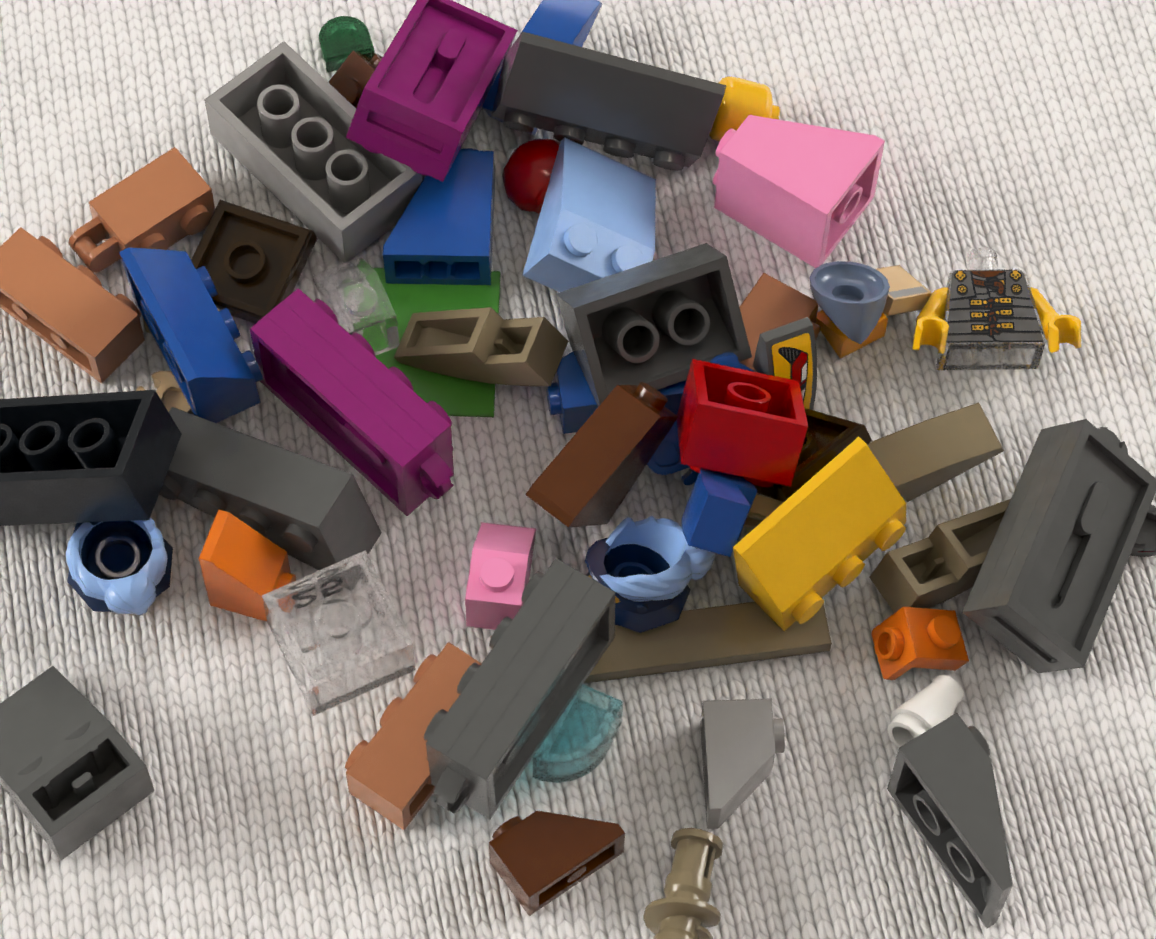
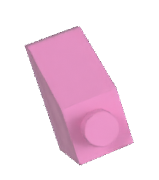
M481 522L472 550L465 597L467 627L495 630L505 617L508 616L513 619L524 604L521 598L530 578L536 528Z

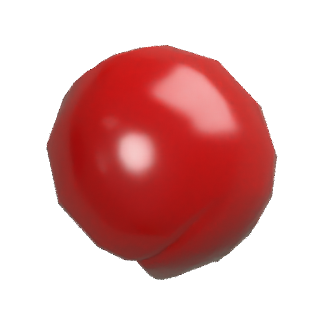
M552 139L530 140L517 147L510 155L503 169L502 179L508 199L519 209L540 214L560 141Z

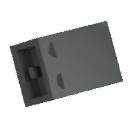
M54 666L0 703V785L60 860H63L155 791L147 766L116 728Z

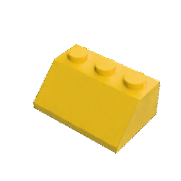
M860 437L856 438L733 546L739 586L783 631L788 629L795 621L803 624L811 619L824 603L822 597L837 584L840 587L850 584L864 569L865 563L863 561L878 548L885 551L892 547L906 530L904 526L906 524V502L868 445Z

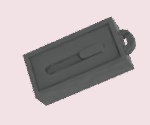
M1087 419L1041 429L962 611L963 614L1037 673L1084 668L1156 493V478L1128 455L1125 441L1120 442L1114 432L1107 429L1108 427L1096 428Z
M555 558L545 574L538 571L533 575L522 594L521 601L524 604L513 619L507 616L499 623L489 643L492 650L481 665L476 662L470 665L457 687V693L460 694L448 712L444 709L439 710L425 731L424 740L427 741L426 750L431 783L435 786L433 793L438 795L435 802L454 814L466 805L490 820L615 638V592Z

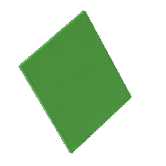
M364 267L360 335L372 346L376 358L388 369L394 366L402 371L411 382L413 391L426 403L429 401L436 402L444 409L448 416L494 418L495 384L465 380L422 370L398 362L394 355L413 313L491 307L499 314L501 271H491V285L389 284L385 280L384 268Z

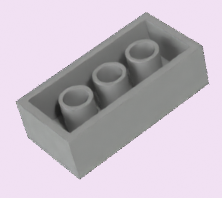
M285 41L204 99L210 134L309 230L314 231L315 235L345 264L397 224L422 183V175L413 171L409 166L383 154L372 153L362 145L346 138L356 108Z

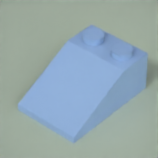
M562 139L522 276L558 292H563L651 262L655 252L656 179L570 139Z

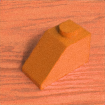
M218 509L199 556L210 606L273 623L279 606H288L293 595L288 590L294 588L296 584V575L291 574L287 551L231 513Z

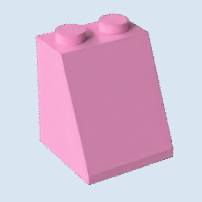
M749 115L737 130L729 129L717 146L715 155L719 157V163L713 178V184L716 185L714 208L814 268H817L824 263L874 198L885 141L876 135Z

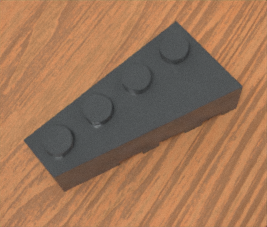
M172 407L169 414L182 435L159 495L169 500L178 499L214 518L218 509L229 512L287 551L289 556L325 574L339 571L340 576L337 580L347 585L350 584L382 533L353 474Z

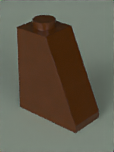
M640 382L638 386L616 385L532 484L526 496L568 528L608 524L678 418L676 414L665 407L668 399L658 390L643 382Z

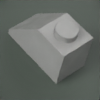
M772 698L703 701L700 727L707 829H718L772 773L775 753H784L783 718L773 719Z

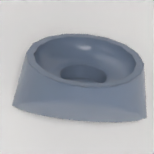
M835 261L815 268L810 275V290L814 300L843 334L856 343L861 344L877 325L885 308L890 288L888 279L880 271L856 262Z

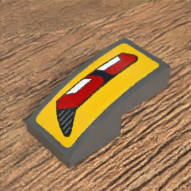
M806 317L761 333L753 367L758 373L799 381L804 408L813 410L817 387V353L814 327L810 319Z

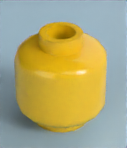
M732 76L722 78L719 84L726 85L725 93L709 137L720 142L729 129L737 130L749 115L779 120L780 109L779 106L773 105L772 93L769 87Z

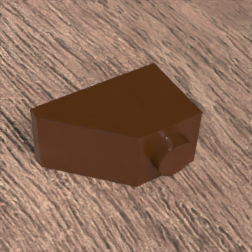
M535 811L523 820L520 816L513 817L496 829L492 835L493 840L489 842V860L530 916L624 853L625 832L616 823Z

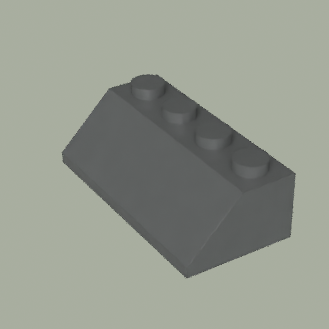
M522 31L504 57L491 116L504 119L503 125L516 131L532 132L534 128L554 132L553 138L558 141L567 138L580 145L584 144V141L604 145L603 151L613 156L631 158L635 153L654 158L653 164L660 168L680 171L683 170L684 166L690 167L701 157L724 97L726 85Z

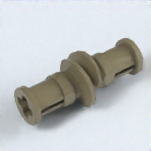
M682 828L676 830L671 839V847L675 849L671 872L667 875L665 881V898L652 901L646 906L643 919L646 927L655 934L653 939H713L709 930L704 927L710 928L718 925L720 922L721 913L716 907L708 904L712 890V883L710 881L714 861L722 855L723 842L711 832L696 828Z

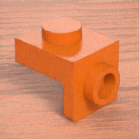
M903 606L872 630L875 653L882 677L886 680H896L911 668L956 671L969 662L956 611Z

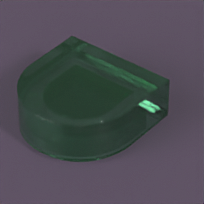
M351 16L335 17L327 21L320 30V52L327 73L338 70L353 50L368 58H372L375 54L368 28L357 18Z

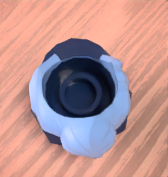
M650 516L647 519L634 522L632 518L627 517L615 528L608 538L598 540L588 548L585 562L589 571L586 575L615 592V625L642 633L679 620L691 591L687 585L691 579H702L711 569L717 553L688 546L682 527L671 519H655L653 516Z
M152 518L150 520L76 523L65 553L69 568L67 582L93 611L136 614L140 616L147 613L148 607L152 605L155 598L170 587L173 547L163 538L161 531L155 527V521Z

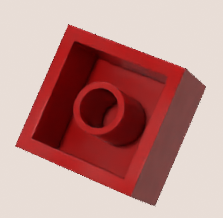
M692 359L677 413L681 464L688 465L698 473L703 468L741 476L757 486L771 487L774 484L791 487L808 429L799 381Z

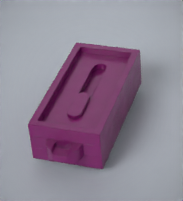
M417 0L364 87L346 138L362 145L372 153L383 154L405 164L418 174L431 176L443 182L482 110L485 99L502 67L504 57L510 50L518 30L452 0Z
M297 288L250 328L255 360L263 376V380L260 382L402 513L408 516L429 497L439 499L454 486L450 481V478L454 476L451 434L452 422L448 414L436 402L429 401L426 403L413 391L411 382L402 371L394 366L388 369L376 358L372 346L363 336L356 332L350 335L338 324L336 315L324 301L320 299L312 301L304 292Z

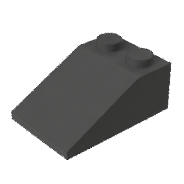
M958 713L899 747L887 790L986 928H989L997 922L1013 882L992 761L989 757V746L980 731L974 726L967 727Z

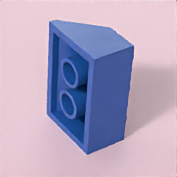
M131 247L120 251L119 254L135 304L140 310L193 414L214 423H219L261 403L256 382L263 380L261 370L252 352L248 350L241 353L234 339L239 338L240 333L229 310L224 308L218 311L212 297L218 295L217 290L205 266L195 269L186 251Z

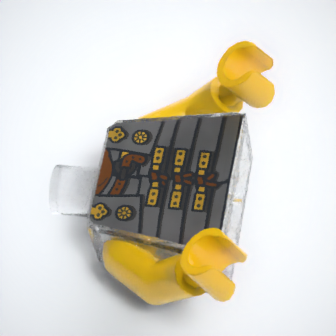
M976 248L966 254L967 270H954L950 272L947 286L933 291L916 318V329L912 346L913 350L918 351L921 345L936 347L938 349L937 370L1038 369L1046 344L1045 339L1048 341V349L1051 353L1059 351L1060 343H1070L1075 346V349L1081 348V320L1072 315H1059L1038 289L1030 287L1027 275L1022 270L998 269L997 252L991 248Z

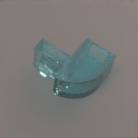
M582 685L534 754L533 778L545 782L561 783L576 780L594 770L605 758L622 724L623 701Z

